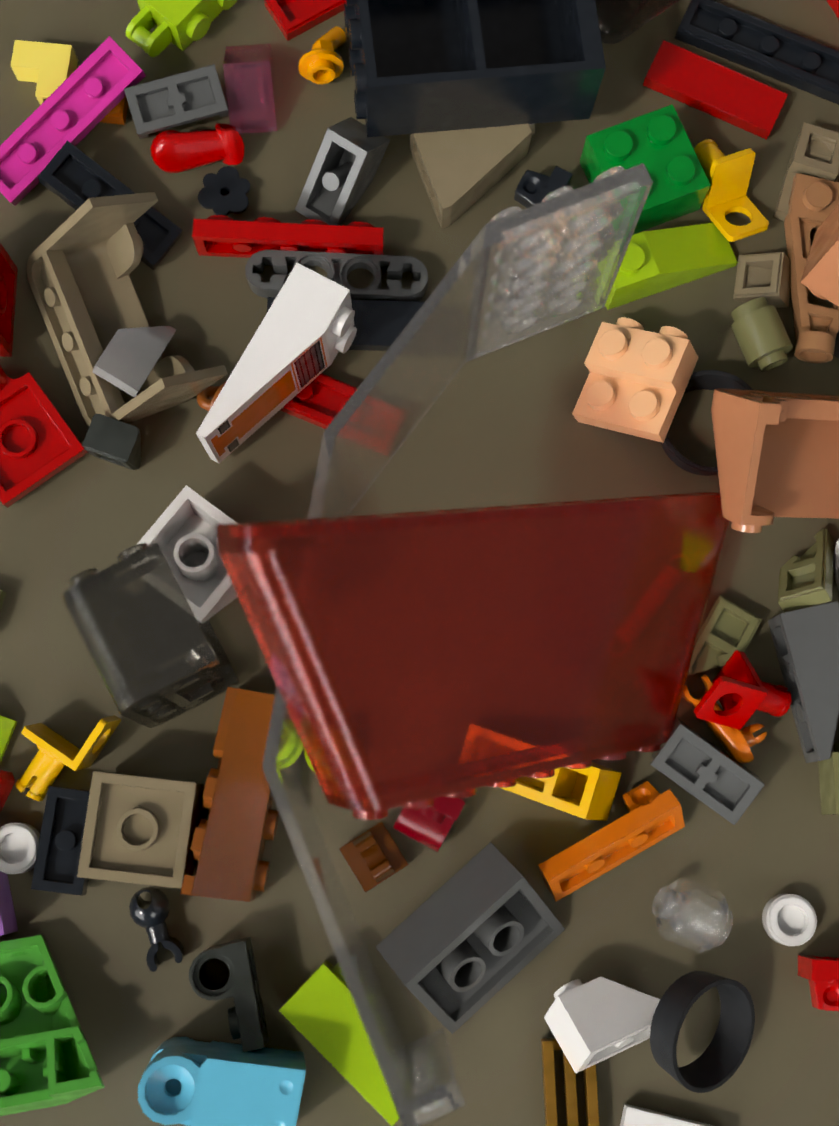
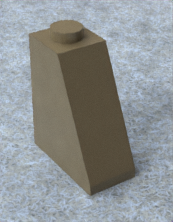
M535 124L410 134V150L441 229L451 226L528 155L531 135L535 134Z

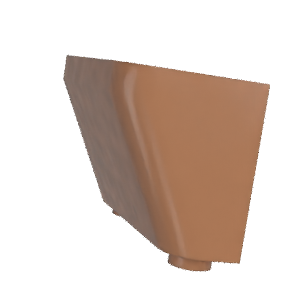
M724 388L714 389L711 413L723 518L732 521L731 528L741 532L761 533L762 526L772 525L774 517L839 519V396Z

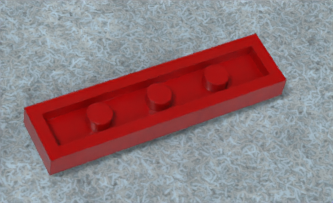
M212 215L207 219H193L192 237L199 256L250 258L261 250L384 255V227H374L367 222H352L347 226L328 225L321 220L309 219L299 224L281 223L279 220L270 217H260L254 221H235L224 215Z

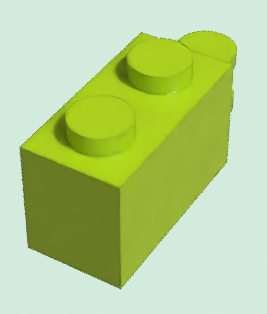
M137 0L140 12L129 22L126 28V37L151 57L158 56L171 42L184 51L193 41L203 38L209 30L211 22L224 9L228 10L233 7L237 0Z

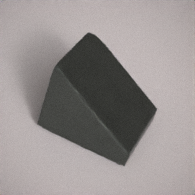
M95 414L82 444L85 447L84 449L94 457L134 471L139 469L141 464L140 430L136 426L102 414Z

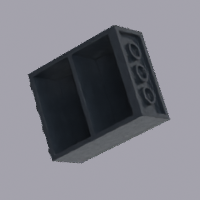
M345 0L346 34L350 35L351 45L349 46L351 76L355 77L356 87L354 89L356 119H365L367 137L590 119L606 70L595 0Z

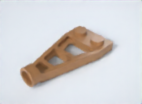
M796 173L793 178L791 197L788 204L789 211L784 221L787 257L790 260V287L796 338L794 355L797 359L805 362L826 363L830 362L834 355L836 335L839 330V307L833 304L832 308L810 304L808 298L809 289L800 282L811 249V230H817L838 206L839 182Z

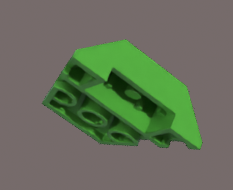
M36 935L0 942V1116L64 1105L104 1088V1083L44 936Z

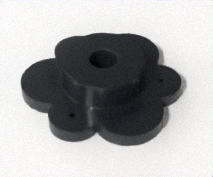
M225 166L219 169L217 175L208 173L204 176V188L198 193V201L203 208L213 209L215 215L228 216L230 212L240 214L247 210L249 200L246 194L250 191V183L247 179L240 178L238 171L234 167Z

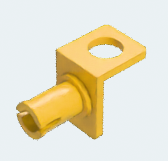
M706 139L698 143L694 147V151L711 185L703 202L702 210L729 242L766 231L769 221L746 196L756 153L751 148L725 156L712 139ZM732 212H740L746 214L751 222L747 225L737 226L729 223L725 216Z
M116 715L102 718L81 749L43 723L25 726L21 734L34 742L39 751L21 778L15 783L16 788L21 793L26 788H29L30 790L26 794L27 797L36 801H43L48 792V787L52 786L65 765L73 771L92 766L121 722V719Z

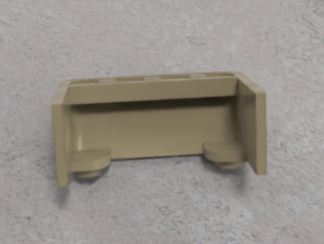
M155 192L87 199L30 254L27 261V277L82 417L88 427L95 414H102L127 424L189 401L228 374L224 365L195 371L181 355H171L164 358L161 356L136 397H133L92 372L98 359L118 329L150 327L129 274L138 267L144 250L143 241L135 228L134 222L158 202Z

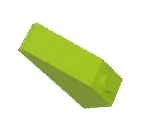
M714 223L643 231L599 246L591 266V271L607 310L735 267L738 262L729 241Z
M326 959L291 995L279 1011L368 1103L393 1126L400 1119V1108L363 996L356 990L361 981L341 961L333 966Z

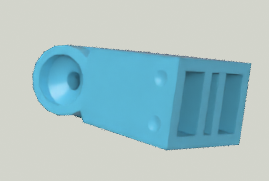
M173 1037L164 1041L154 1051L138 1085V1102L147 1117L163 1125L296 1126L306 1074L304 1052L266 1047L243 1052L242 1044L211 1041L209 1043L195 1041L188 1037Z

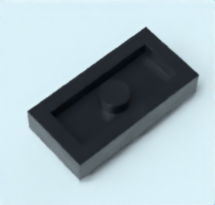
M48 787L31 889L80 896L86 895L89 878L77 877L90 791Z

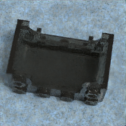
M147 543L134 545L117 556L118 563L100 572L97 568L85 570L68 580L69 589L64 592L62 599L120 716L148 728H153L227 691V687L234 688L241 684L209 619L203 624L196 619L158 543L149 547Z

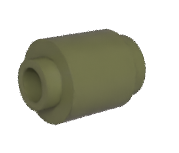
M765 297L750 300L731 312L730 315L734 321L731 324V329L749 368L759 367L761 372H765L784 364L788 360L786 354L793 349V345L776 307L769 305Z

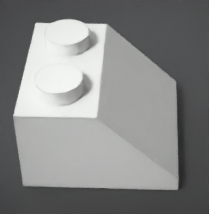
M186 485L122 563L203 624L242 593L267 562L268 554L264 542Z

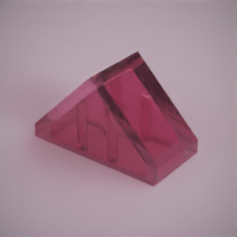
M271 44L226 46L223 69L230 124L236 128L239 134L277 131Z

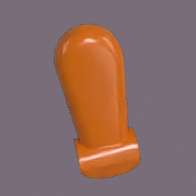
M706 674L701 676L705 686L704 695L712 686V682ZM686 685L680 687L682 697L696 707L703 696L700 699H694ZM715 703L714 709L722 711L718 704ZM705 721L732 758L742 764L754 760L750 748L761 743L767 736V731L753 736L752 733L764 727V725L759 723L751 724L738 730Z

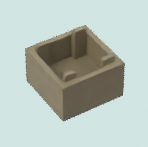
M93 771L77 877L181 889L184 875H193L195 860L193 859L191 844L195 827L198 828L200 823L205 785L194 782Z

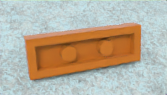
M649 781L643 782V784L623 794L624 803L629 813L539 864L538 866L546 887L556 902L684 828L682 807L673 792L668 789L660 794Z

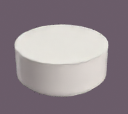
M8 823L0 827V871L7 874H21L35 867L40 833L33 826L26 823Z
M784 893L774 896L766 903L762 913V923L768 936L775 942L787 946H799L809 941L814 935L817 917L814 908L805 898L795 894Z

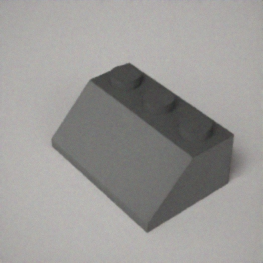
M490 842L383 939L376 948L404 986L453 1034L558 937L565 928L524 876Z

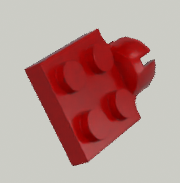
M0 366V501L8 508L88 452L30 372L20 378L12 379L8 377Z

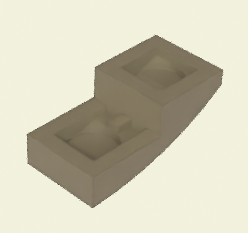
M803 123L785 173L773 218L785 221L789 211L788 204L791 197L793 178L796 173L831 181L835 180L839 173V132Z

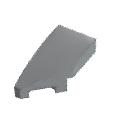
M171 326L118 329L98 359L92 372L129 395L136 397L174 336L176 329Z

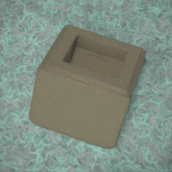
M785 252L739 255L733 299L746 303L759 297H765L769 305H774L777 308L789 307L791 293L790 260Z

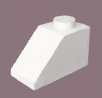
M598 977L585 984H582L580 979H576L563 985L554 993L555 1001L544 1016V1019L576 1074L650 1039L651 1023L660 999L604 977Z

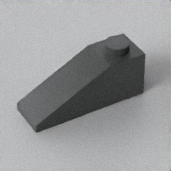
M838 601L780 613L768 620L785 687L791 693L790 706L806 763L830 759L839 715Z

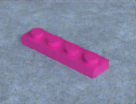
M110 36L0 145V193L14 206L39 183L38 175L67 140L76 146L126 96L124 88L137 85L146 76L144 71Z

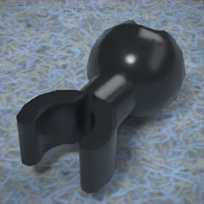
M148 887L142 888L133 895L129 904V912L133 921L146 929L151 944L146 957L147 965L150 971L155 972L160 964L156 954L160 947V942L164 948L173 952L175 962L181 963L183 960L184 948L179 940L169 935L165 923L170 911L167 896L157 888ZM149 892L151 894V901L143 900L140 894Z

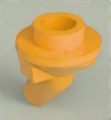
M335 26L315 41L312 45V50L301 57L298 64L301 76L315 84H327L341 75L344 69V62L342 57L334 52L347 40L346 33L341 27Z

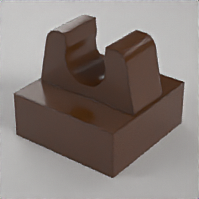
M382 821L339 848L365 892L409 865Z

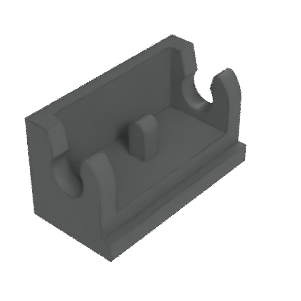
M215 64L124 88L140 139L149 137V134L217 115H219V118L228 115V108Z
M676 718L669 728V734L665 741L653 751V760L650 764L735 825L765 784L755 773Z

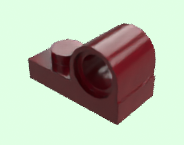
M420 775L393 829L438 852L454 821L458 819L466 803L465 798Z

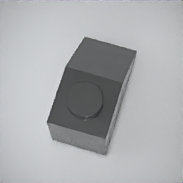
M353 117L328 127L295 210L309 219L321 220L328 225H342L373 181L390 140L384 136L367 137L366 125Z

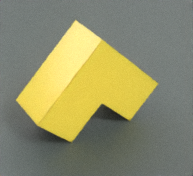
M15 40L11 68L18 81L37 83L35 96L41 105L77 69V56L72 45Z

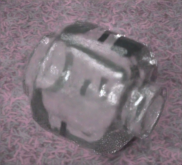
M677 878L668 887H662L657 892L653 901L652 912L656 916L657 930L666 941L692 952L705 953L714 947L722 945L730 934L733 925V915L729 909L727 898L718 889L693 878Z

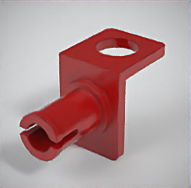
M736 650L712 681V686L695 707L694 713L698 719L741 730L756 710L769 713L775 717L785 715L791 705V693L787 691L788 688L785 686L761 681L746 654ZM718 699L725 711H717L714 709V705Z

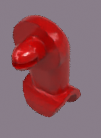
M216 123V130L191 132L166 130L159 133L153 139L150 147L154 163L162 171L168 173H180L218 161H222L226 165H239L243 161L245 150L239 132L232 124Z

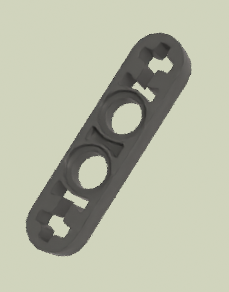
M261 250L248 259L245 267L246 278L252 292L264 298L277 297L287 280V266H293L294 268L296 263L307 268L318 266L324 269L328 279L350 290L351 300L418 302L424 297L428 287V272L425 265L417 258L409 256ZM265 266H273L275 275L271 276L270 282H262L259 274L263 273ZM364 268L372 273L374 280L370 286L357 289L352 287L347 281L348 275L355 269ZM381 270H387V289H380L382 284ZM403 272L412 273V278L415 281L412 283L411 289L402 288V283L399 280L402 279Z

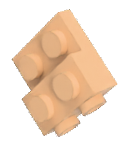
M626 317L618 318L616 324L602 322L584 362L590 373L572 413L577 422L664 443L699 358L688 336L683 331L671 326H662L659 333L645 331L639 322Z

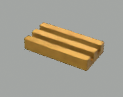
M556 1038L541 1039L545 1126H558L554 1050L562 1049ZM563 1052L567 1126H578L576 1074ZM595 1064L583 1070L586 1126H599Z

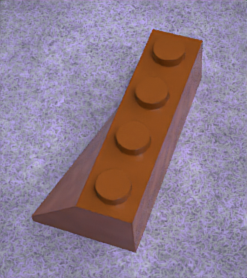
M227 687L213 748V756L219 758L218 767L210 769L203 792V807L209 809L208 819H201L198 828L195 827L191 844L193 859L198 861L196 875H184L180 894L251 902L255 900L256 891L265 892L270 861L262 860L266 840L274 841L279 820V810L271 809L275 789H284L288 771V760L281 759L284 739L293 740L298 711L290 710L291 701L288 697Z

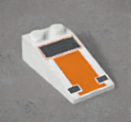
M296 263L196 432L211 460L221 463L301 390L327 369L334 361L338 352L343 354L347 352L357 332V328L354 327L355 311L352 310L351 295L348 288Z

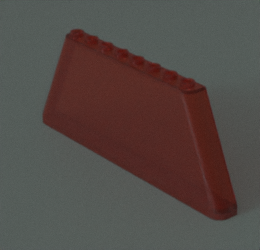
M695 492L217 525L220 556L328 804L353 810V817L356 819L377 820L387 817L389 815L388 809L396 807L409 809L427 808L433 805V798L441 796L450 798L472 797L476 795V788L512 787L517 784V778L520 777L549 778L555 775V769L557 768L585 769L592 766V760L594 759L622 760L627 758V751L654 752L660 750V744L667 742L673 731L730 521L723 518L720 492Z

